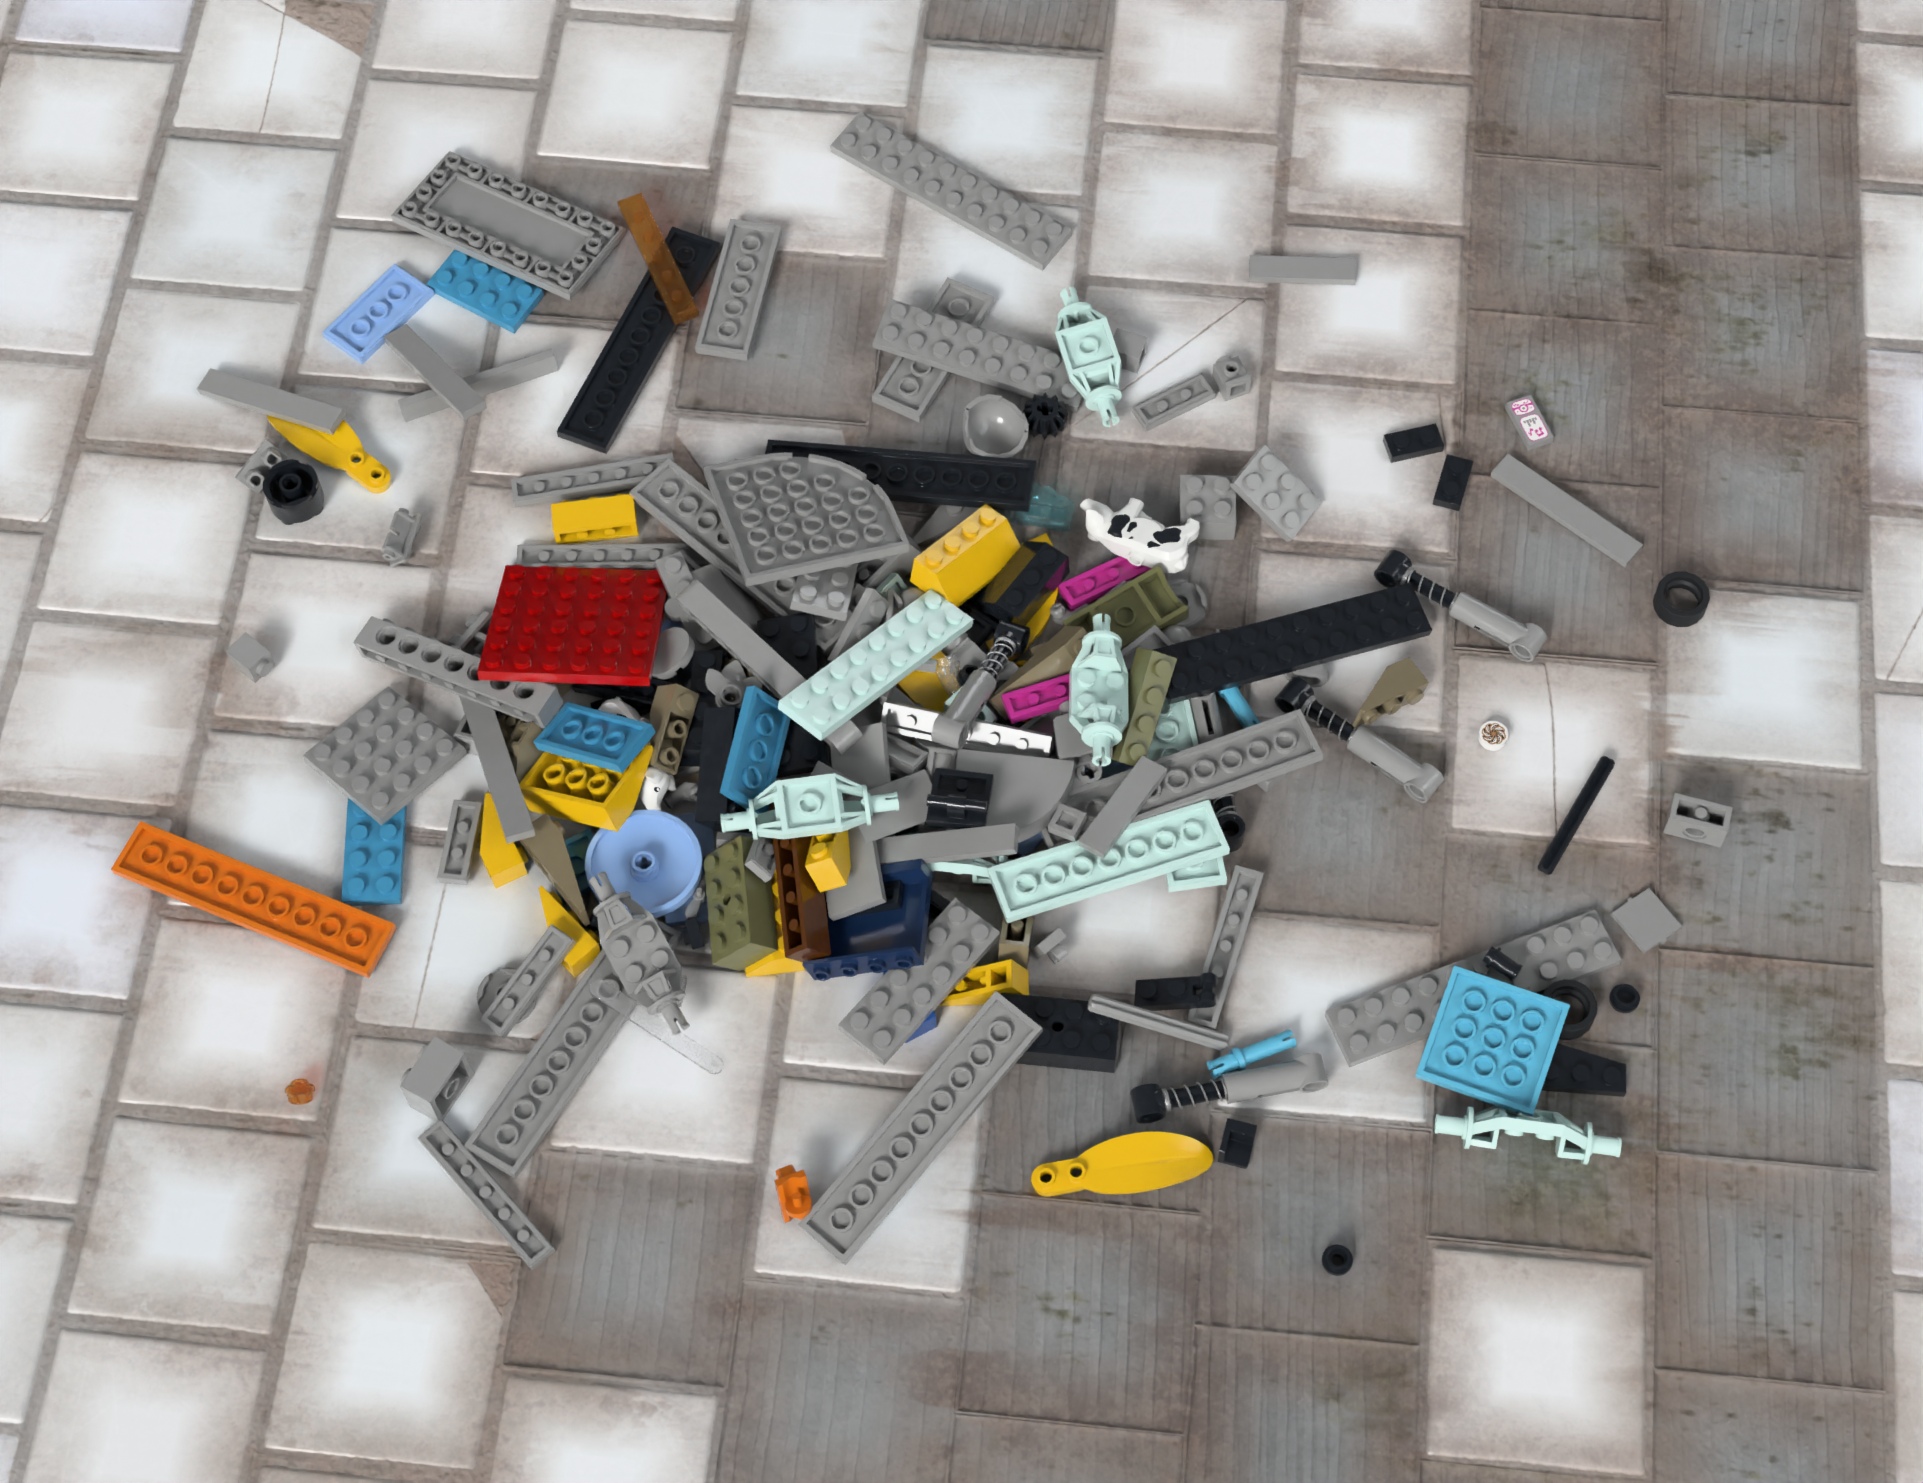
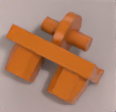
M793 1165L777 1169L775 1171L777 1179L774 1182L784 1222H790L793 1218L804 1219L813 1207L804 1170L796 1172Z

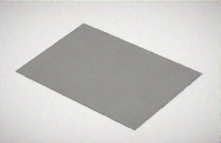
M925 769L867 791L871 795L894 793L897 791L899 811L873 813V816H870L871 825L867 826L866 823L859 825L858 827L866 844L926 822L928 812L927 796L931 794L932 783ZM855 795L846 798L847 801H861L863 797Z

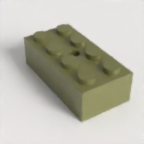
M743 835L738 836L703 857L712 964L737 971L745 969L778 950L772 881L769 880L765 883L744 865L754 840Z

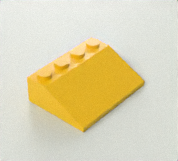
M646 744L623 773L544 751L519 784L525 803L532 812L546 813L549 816L618 832L634 810L654 749L652 745Z

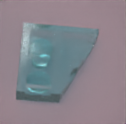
M1035 481L1029 512L1017 511L1015 523L1070 532L1075 503L1065 496L1058 495L1051 487L1047 485L1043 487Z

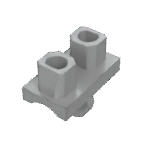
M265 438L235 478L259 494L263 489L264 478L266 480L269 475V470L275 464L286 460L288 455Z
M483 611L480 616L472 614L466 620L465 626L467 631L463 635L454 634L448 641V644L450 646L456 645L468 654L481 655L492 618L491 614Z

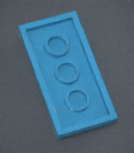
M455 249L427 282V286L433 289L435 294L514 334L544 297L542 289Z
M756 686L746 687L720 788L721 794L745 809L749 808L748 799H754L775 782L791 719L778 709L779 701ZM769 804L755 810L757 814L767 812Z
M566 702L533 742L538 750L623 773L656 732L652 724Z
M348 798L342 903L350 906L402 904L407 805L383 825H380Z

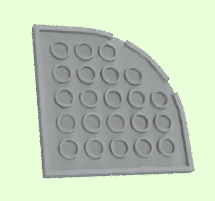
M784 452L752 456L703 467L705 479L746 587L910 552L909 541L887 494L878 484L874 485L867 480L865 473L846 463L814 454H809L808 458L793 457L792 453Z

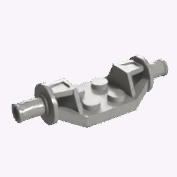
M606 872L597 874L603 884L602 886L596 877L593 876L589 883L601 902L593 910L594 916L598 919L600 944L627 994L646 1007L649 1015L662 1013L673 1035L681 1033L676 1021L679 1022L681 1028L685 1031L690 1027V1024L686 1021L678 1006L679 1001L686 995L684 990H682V966L656 919L650 912L631 899L630 892L625 891L617 894ZM624 904L627 906V908L633 915L629 913V911L625 908ZM666 979H669L673 993H671Z

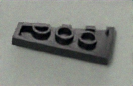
M1557 1043L1541 1091L1624 1097L1626 1094V1064Z

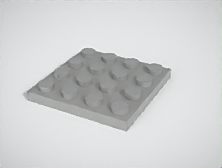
M388 686L306 752L303 757L309 766L380 825H383L466 756L467 753L465 747Z

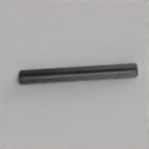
M1602 756L1541 858L1538 865L1539 871L1544 872L1546 875H1550L1554 871L1614 768L1615 762L1613 759L1607 756Z

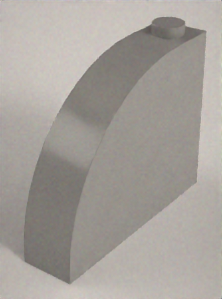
M966 749L958 750L955 770L994 775L986 826L1016 823L1019 827L1018 843L1033 837L1048 826L1060 803L1065 805L1068 801L1075 776L1074 761ZM946 827V831H947V830H956L955 828H947V827Z

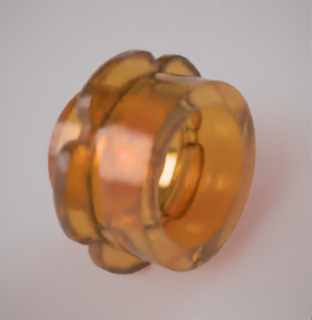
M295 1079L285 1088L288 1101L295 1105L311 1102L313 1099L312 1092L315 1091V1086L309 1084L306 1079Z

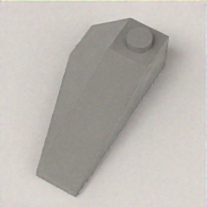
M713 564L690 572L694 580L697 579L758 635L757 621L769 618L735 582ZM725 649V651H726V653H727L728 659L730 660V659L734 658V657Z

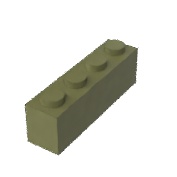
M1137 647L1128 676L1129 721L1122 733V740L1113 746L1111 760L1135 766L1142 755L1147 757L1177 658L1154 650Z

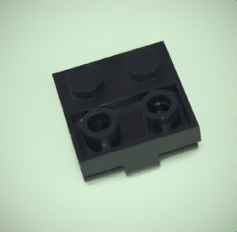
M935 768L931 794L927 796V825L955 829L986 826L994 775Z

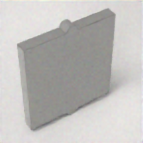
M1650 888L1633 899L1628 898L1624 905L1611 913L1612 918L1643 954L1660 943L1665 944L1668 937L1682 928V925Z

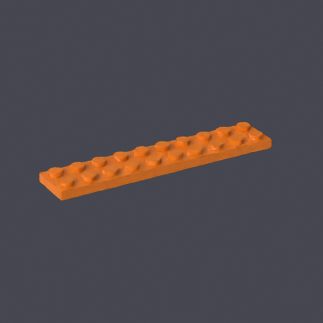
M142 821L137 825L111 868L115 875L367 978L371 976L397 929L392 922Z

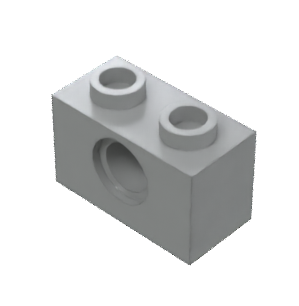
M1674 793L1668 808L1663 833L1721 848L1728 833L1733 807Z

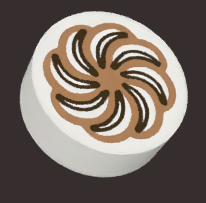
M1488 721L1480 728L1478 735L1479 743L1487 750H1500L1507 742L1508 730L1498 721Z

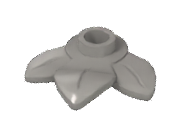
M738 660L730 662L722 672L708 669L705 677L706 686L715 695L718 707L735 706L740 709L746 687L756 686L759 689L762 688V683L756 677L746 678ZM725 697H732L734 699V702L726 701Z

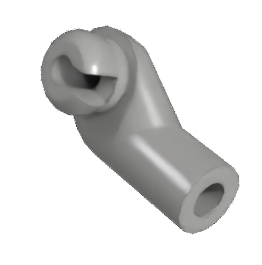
M1060 603L1054 604L1050 608L1051 619L1055 623L1063 625V620L1089 605L1085 603L1071 611L1065 609Z
M683 782L676 787L675 791L665 795L662 800L669 809H672L681 801L696 802L698 784Z

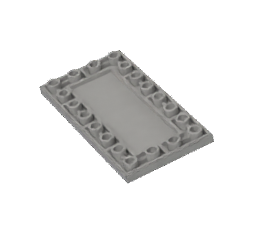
M450 151L391 215L392 222L570 301L626 235V228Z

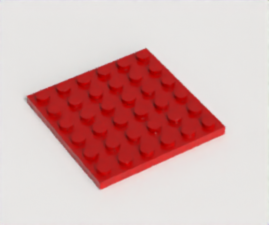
M506 565L477 670L478 680L650 686L665 614L664 606L668 599V593L658 571Z

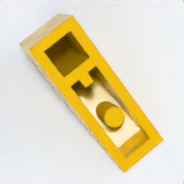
M1012 959L972 968L939 1006L984 1005L995 991L999 994L1029 995V971Z

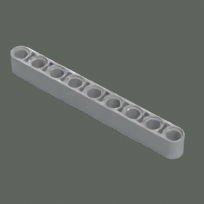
M697 579L675 597L679 606L777 698L782 699L806 681L801 674ZM848 720L823 740L842 756L863 735L851 720Z

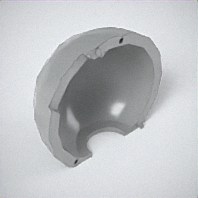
M987 394L976 397L966 405L963 412V437L968 451L973 455L1011 458L1023 448L1028 439L1029 424L1025 414L1014 403L1002 398V396Z

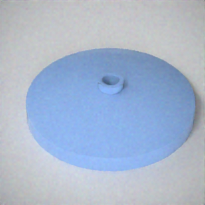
M644 809L633 811L618 832L600 828L591 840L585 856L587 881L593 895L599 902L600 900L589 880L595 876L602 886L603 884L597 874L606 872L617 894L625 891L630 892L631 899L650 912L654 918L664 916L682 906L695 892L703 871L702 852L694 832L679 818L658 810ZM624 904L625 908L629 911V913L633 915L627 908V906Z

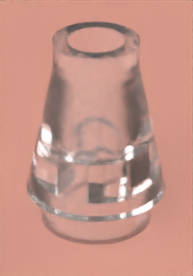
M955 654L936 660L937 667L935 673L947 692L948 698L962 687L956 678L958 671L961 670L960 660L956 659Z

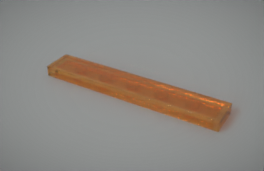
M642 193L617 201L618 208L674 324L677 325L700 316L699 310Z

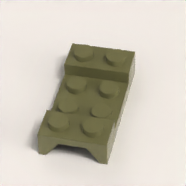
M1157 565L1062 622L1063 627L1079 626L1083 627L1087 633L1093 631V616L1102 613V622H1104V615L1108 614L1111 617L1110 631L1116 633L1122 639L1121 650H1123L1154 625L1160 630L1162 628L1165 629L1169 625H1176L1188 618L1189 612L1187 606L1179 601L1167 583L1161 567Z

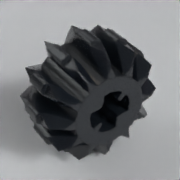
M1046 392L1042 398L1034 394L1032 401H1026L1025 409L1022 412L1025 414L1029 424L1028 431H1032L1033 437L1041 434L1044 440L1049 434L1056 438L1058 431H1064L1065 423L1068 420L1064 401L1058 402L1056 395L1048 398Z

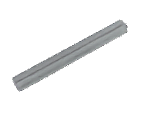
M1093 994L1088 1001V1010L1090 1012L1220 1051L1224 1050L1228 1045L1229 1036L1223 1032L1097 994Z

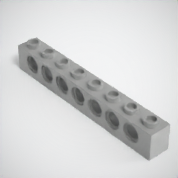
M371 616L353 642L361 656L365 659L525 722H534L543 729L550 723L564 703L558 693V688L553 683L478 680L477 670L481 655L468 654L456 645H445L433 636L425 637L419 635L412 628H401L386 618L381 620Z

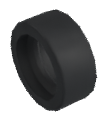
M1686 571L1670 573L1658 584L1653 598L1654 610L1658 617L1669 625L1689 627L1696 624L1704 616L1710 600L1709 589L1705 582L1695 574ZM1672 588L1688 590L1698 600L1697 607L1685 611L1676 609L1668 604L1665 594Z
M1563 979L1553 982L1545 989L1543 996L1554 999L1556 996L1569 995L1578 999L1585 1008V1015L1579 1023L1563 1025L1559 1039L1572 1040L1582 1037L1590 1030L1597 1015V1001L1594 994L1586 985L1576 980Z

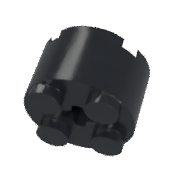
M289 459L272 466L266 480L265 478L263 480V491L271 511L282 523L292 525L305 522L322 512L324 492L316 471L311 465L299 463V460Z

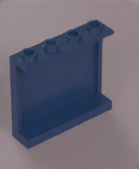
M923 859L880 865L883 882L901 880L904 884L902 909L844 917L835 921L827 915L831 955L823 959L803 961L802 964L814 980L826 981L835 977H854L857 974L881 973L885 970L909 969L913 966L924 965L933 873Z

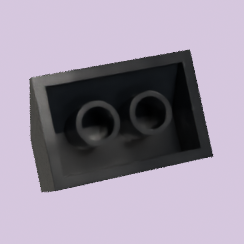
M1025 541L975 600V604L1000 621L1006 620L1026 626L1070 573L1069 557L1047 542Z

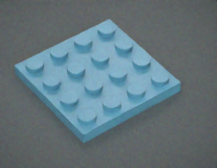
M1454 965L1415 1078L1516 1113L1522 1112L1526 1116L1533 1117L1570 1005Z

